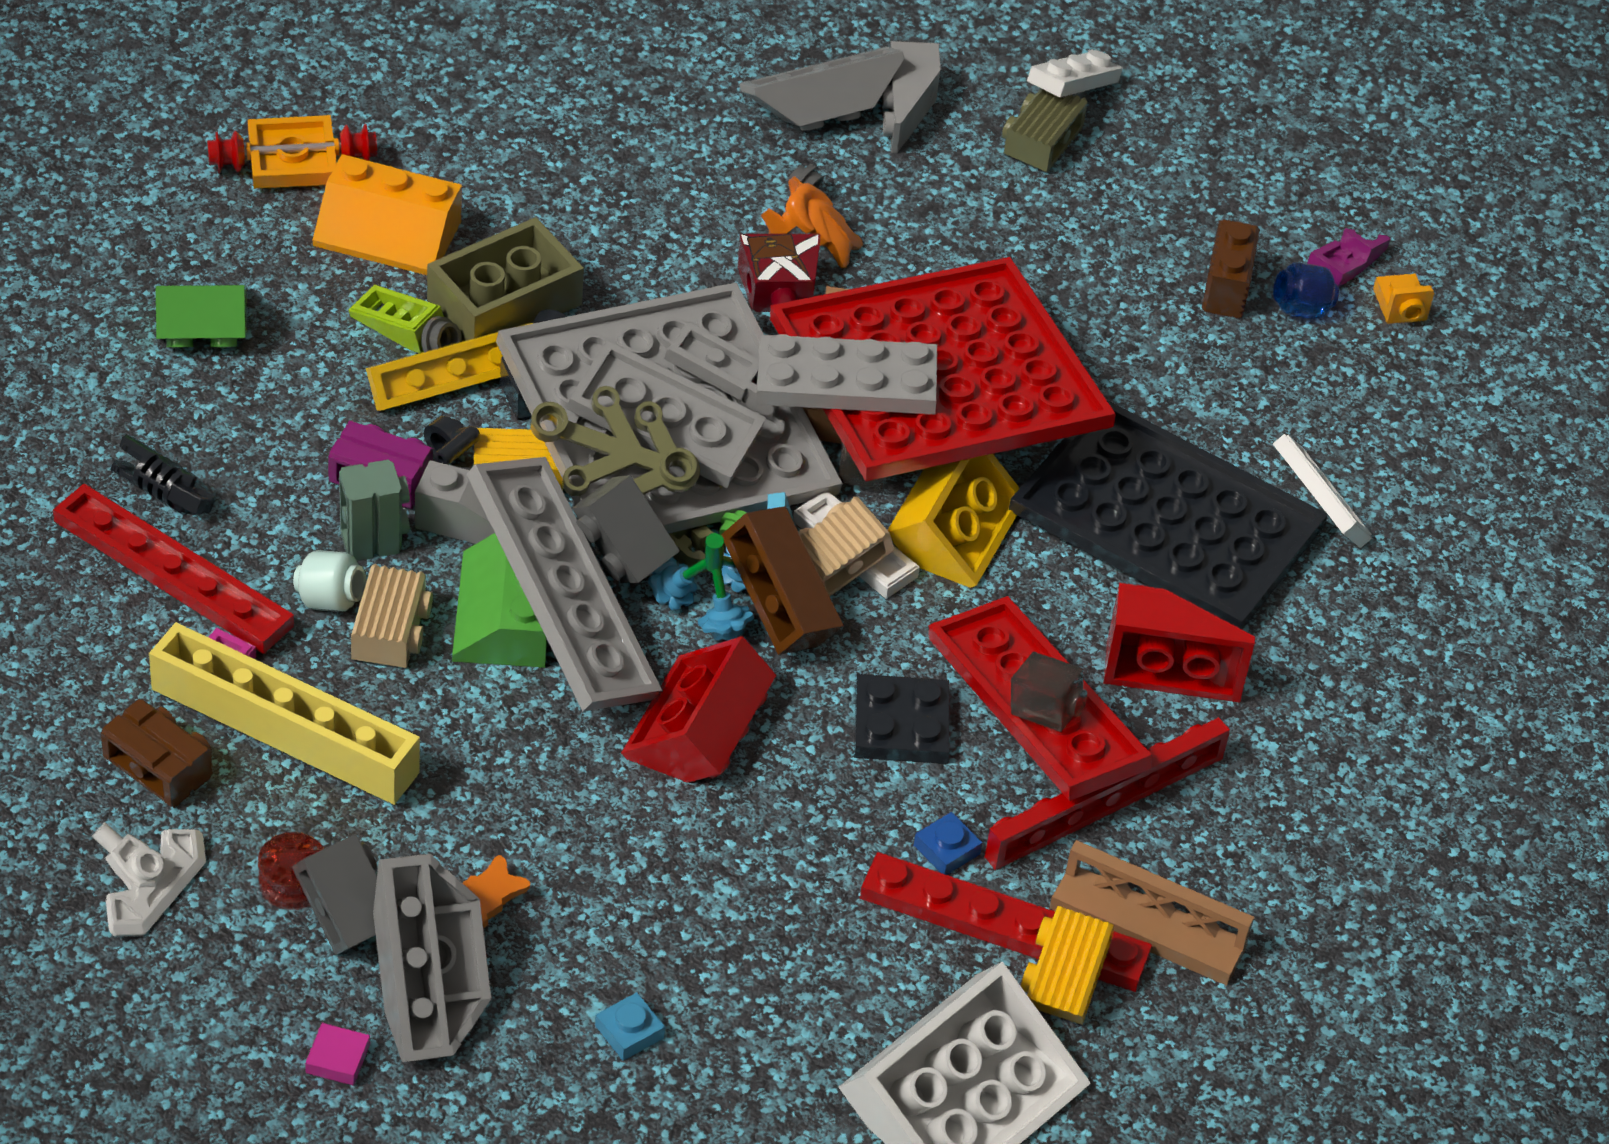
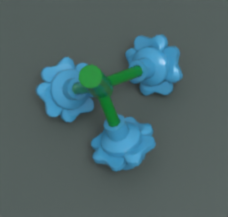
M711 533L705 540V558L689 568L684 563L678 565L672 557L652 572L653 575L648 578V584L652 587L654 597L659 604H667L671 610L676 611L682 605L689 606L694 602L692 593L697 590L694 576L705 569L712 572L716 594L713 595L714 607L707 610L706 615L698 619V625L702 627L704 633H711L715 640L724 639L728 641L744 633L746 623L754 619V614L750 612L748 606L732 604L730 593L725 591L724 584H731L732 590L737 593L742 592L746 587L727 547V553H724V538L718 533Z

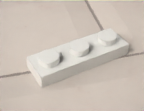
M1089 50L1087 53L1072 54L1067 58L1051 59L1049 62L1031 66L1027 81L1058 97H1064L1118 83L1123 67L1110 62L1111 57L1106 53Z

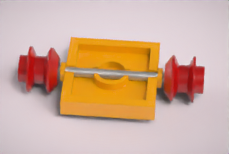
M331 115L247 119L249 142L246 143V147H244L243 138L236 130H234L231 139L222 140L218 132L215 131V140H207L209 166L217 165L218 174L221 173L223 165L229 164L233 165L236 172H240L245 164V155L247 160H251L254 189L326 185L337 164L336 156H339V150L341 155L363 158V160L370 161V157H377L376 132H368L367 124H364L361 132L352 133L349 126L345 125L340 132L339 142L338 138L333 137Z

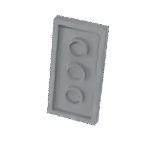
M760 334L756 405L935 414L937 344Z
M609 340L605 342L571 395L567 410L611 431L605 417L599 416L593 411L591 402L594 392L599 387H613L619 393V405L639 444L646 449L657 452L649 432L641 431L634 422L636 409L642 402L652 401L657 403L662 409V421L675 446L692 452L700 464V475L725 488H728L760 434L766 417ZM608 396L598 398V402L604 407H610L614 404L613 400ZM644 411L640 414L641 418L646 422L656 420V416L650 411Z

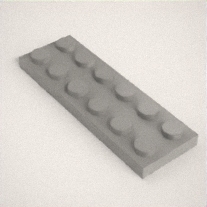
M546 457L475 464L466 475L582 711L653 700L662 689L583 531L577 525V519Z

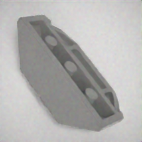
M882 47L816 65L739 83L740 91L783 121L800 126V130H813L823 127V120L835 117L838 121L853 120L861 117L860 111L874 108L904 60L902 50Z
M431 854L380 859L373 915L384 1012L401 1061L408 1062L453 1056L460 1047L462 1040L491 1000L480 899L452 873L440 865V862Z

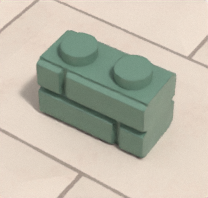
M389 459L370 462L367 467H364L362 464L341 467V471H339L340 533L346 553L353 555L357 561L371 559L374 554H377L379 557L399 554L400 550H402V534L410 532L408 514L405 506L402 507V504L409 503L410 501L406 477L397 476L394 463Z

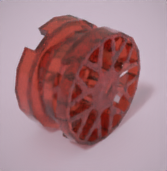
M285 832L272 837L264 843L258 854L259 889L263 898L273 906L285 910H299L311 906L292 866L304 858L323 850L322 844L313 836L301 832Z

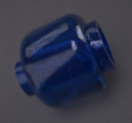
M1294 262L1278 273L1274 282L1273 295L1283 313L1289 316L1318 320L1323 318L1330 308L1337 304L1339 286L1335 283L1330 269L1315 264Z

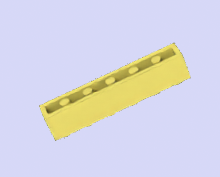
M177 622L173 624L149 652L152 690L393 805L396 804L420 773L419 736Z

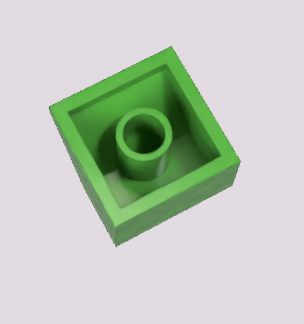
M247 285L155 286L156 339H166V347H193V338H211V347H237V338H246Z

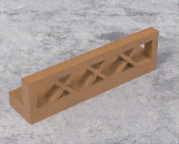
M1078 840L1074 842L1070 849L1065 875L1055 890L1050 903V909L1056 911L1057 906H1061L1104 922H1110L1114 925L1115 932L1151 943L1150 953L1226 986L1246 950L1254 921V916ZM1081 861L1096 867L1101 875L1081 868ZM1131 882L1140 886L1145 891V894L1132 890L1127 883ZM1175 901L1186 906L1190 913L1176 909L1171 902ZM1216 921H1221L1237 928V935L1220 928Z

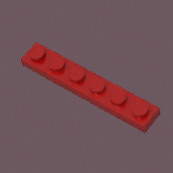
M82 484L53 509L55 523L237 638L256 646V650L263 654L294 627V614L86 484Z
M1219 717L1204 725L1196 724L1187 729L1183 735L1169 742H1159L1148 749L1152 754L1150 770L1071 801L1063 793L1053 798H1043L1030 809L1014 817L1007 816L1000 819L989 830L985 859L996 871L1222 760L1230 729Z
M880 852L876 853L860 892V899L1036 959L1040 958L1043 949L1042 946L1036 945L1044 916L1053 919L1055 914L1053 910ZM1114 931L1098 980L1136 992L1148 961L1152 944Z

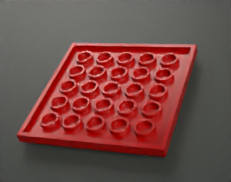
M1011 257L770 305V320L778 334L798 337H831L834 339L852 340L874 339L888 342L937 344L935 414L823 408L865 481L1114 427L1115 412Z

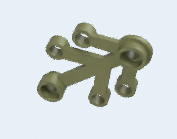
M610 386L599 387L593 394L591 405L597 415L605 417L614 437L568 421L566 410L555 402L541 403L532 413L530 428L534 436L539 440L554 442L561 438L608 455L584 466L573 465L566 469L562 486L569 495L581 496L586 493L591 483L633 465L650 470L633 479L643 495L660 487H664L672 492H684L692 488L699 478L700 464L698 459L689 450L675 446L662 421V409L655 402H642L636 409L634 422L638 429L649 432L657 452L641 447L619 405V393ZM608 396L613 400L614 404L610 407H604L600 405L598 398ZM644 411H650L656 416V420L646 422L641 418L640 414ZM544 420H550L555 423L556 429L546 431L542 429L540 423ZM671 466H679L684 470L685 474L681 477H675L671 475L669 468ZM572 475H579L584 479L585 483L581 486H574L569 482L568 478Z

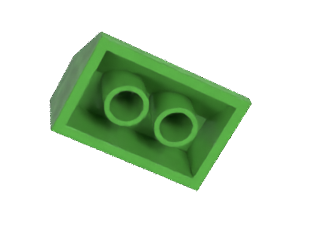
M494 533L463 551L452 662L545 668L547 638Z

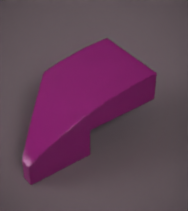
M1345 228L1340 242L1332 241L1311 252L1306 266H1309L1311 270L1315 265L1319 266L1314 272L1335 286L1340 287L1364 271L1388 248L1391 238L1379 234L1377 239L1368 240L1357 234L1356 230Z

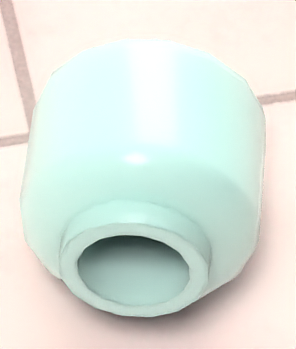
M316 550L306 556L302 565L297 566L294 572L293 584L306 607L313 610L345 612L351 609L355 602L361 600L366 586V575L363 567L358 564L353 555L346 552Z

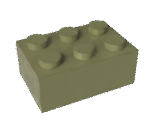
M534 217L427 264V301L441 306L443 316L449 318L459 327L462 341L499 332V330L532 323L536 315L543 310H555L565 313L582 305L584 268L540 220Z

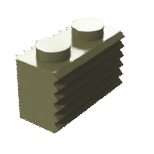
M1040 88L1036 95L1029 93L1022 104L1018 117L1011 115L1004 125L1002 131V138L1006 139L1004 154L1048 173L1065 149L1067 150L1072 140L1078 136L1079 131L1082 130L1088 102L1085 98L1080 99L1078 95L1058 97Z

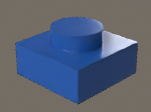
M950 812L915 834L914 846L940 873L948 875L980 855L982 842Z

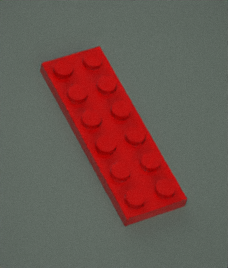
M1009 596L928 625L929 640L1069 801L1151 769L1152 754Z

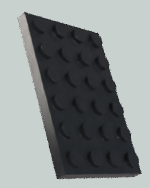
M1108 400L1107 402L1115 412L1114 427L1063 438L1010 499L1009 510H1012L1015 515L1147 585L1166 589L1242 630L1323 529L1328 516L1326 512Z

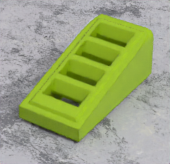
M373 285L348 310L350 317L416 353L424 352L421 337L426 323L433 317H444L439 305L378 285ZM381 304H384L379 311H375Z

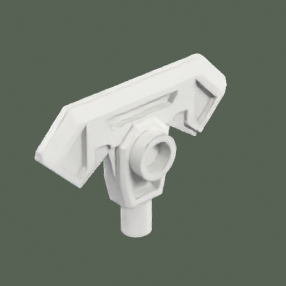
M106 822L96 830L92 837L109 852L105 858L106 861L129 888V890L110 893L106 896L110 933L113 936H144L206 863L204 839L200 830H163L161 832L160 853L151 849L146 843L129 833L122 838Z

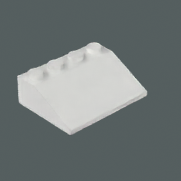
M1001 962L971 978L841 1084L839 1089L865 1125L885 1144H1020L1091 1083L1008 968Z

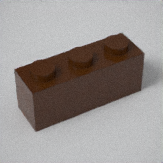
M786 506L747 512L721 534L778 655L817 648L844 626Z

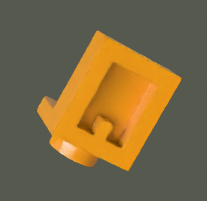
M1416 273L1376 277L1373 290L1387 324L1427 321L1434 297L1431 285L1421 286Z

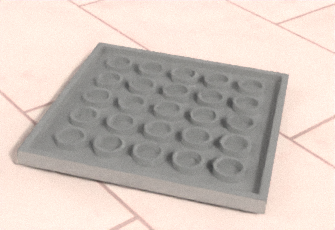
M737 282L499 330L496 343L531 415L539 404L555 402L566 410L568 421L614 437L611 431L567 410L571 395L607 340L749 409L743 399L739 400L670 363L664 357L668 347L686 322H691L758 359L760 334L764 335ZM779 406L773 415L764 416L766 417L764 426L728 488L699 475L696 484L687 491L672 492L664 487H660L644 494V497L668 534L720 522L726 512L735 514L737 510L745 512L765 510L768 504V494L785 492L789 505L810 501L817 495L827 491L832 495L839 494L843 483L803 407ZM544 420L540 423L542 429L546 431L556 429L555 423L550 420ZM561 438L554 442H545L562 479L566 469L570 466H584L608 456ZM633 465L591 483L586 493L581 496L571 495V498L576 505L613 477L631 475L635 479L650 470ZM671 466L669 468V472L675 477H681L685 474L684 470L679 466ZM572 475L568 478L569 482L574 486H581L585 483L584 479L579 475Z

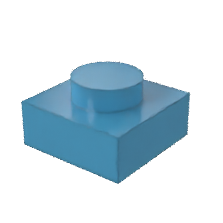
M637 992L597 1013L595 1016V1027L622 1061L664 1039L665 1026Z

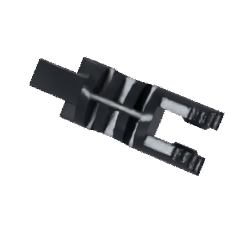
M127 434L122 437L119 447L139 460L137 466H134L130 462L116 460L113 461L110 469L112 472L180 513L185 512V509L195 515L211 512L216 496L196 482L197 476L187 469H183L182 466L164 457L161 453L135 437Z

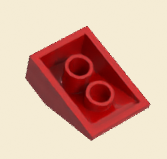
M1119 583L1107 639L1103 684L1240 703L1255 645V636L1166 589Z

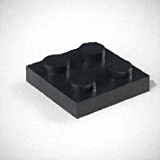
M857 674L855 685L854 758L948 764L949 680Z

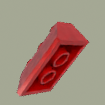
M743 636L679 655L660 686L662 691L651 701L621 754L627 760L687 783L707 777L715 778L719 776L729 766V757L737 743L748 733V724L756 710L766 701L768 697L767 691L776 674Z

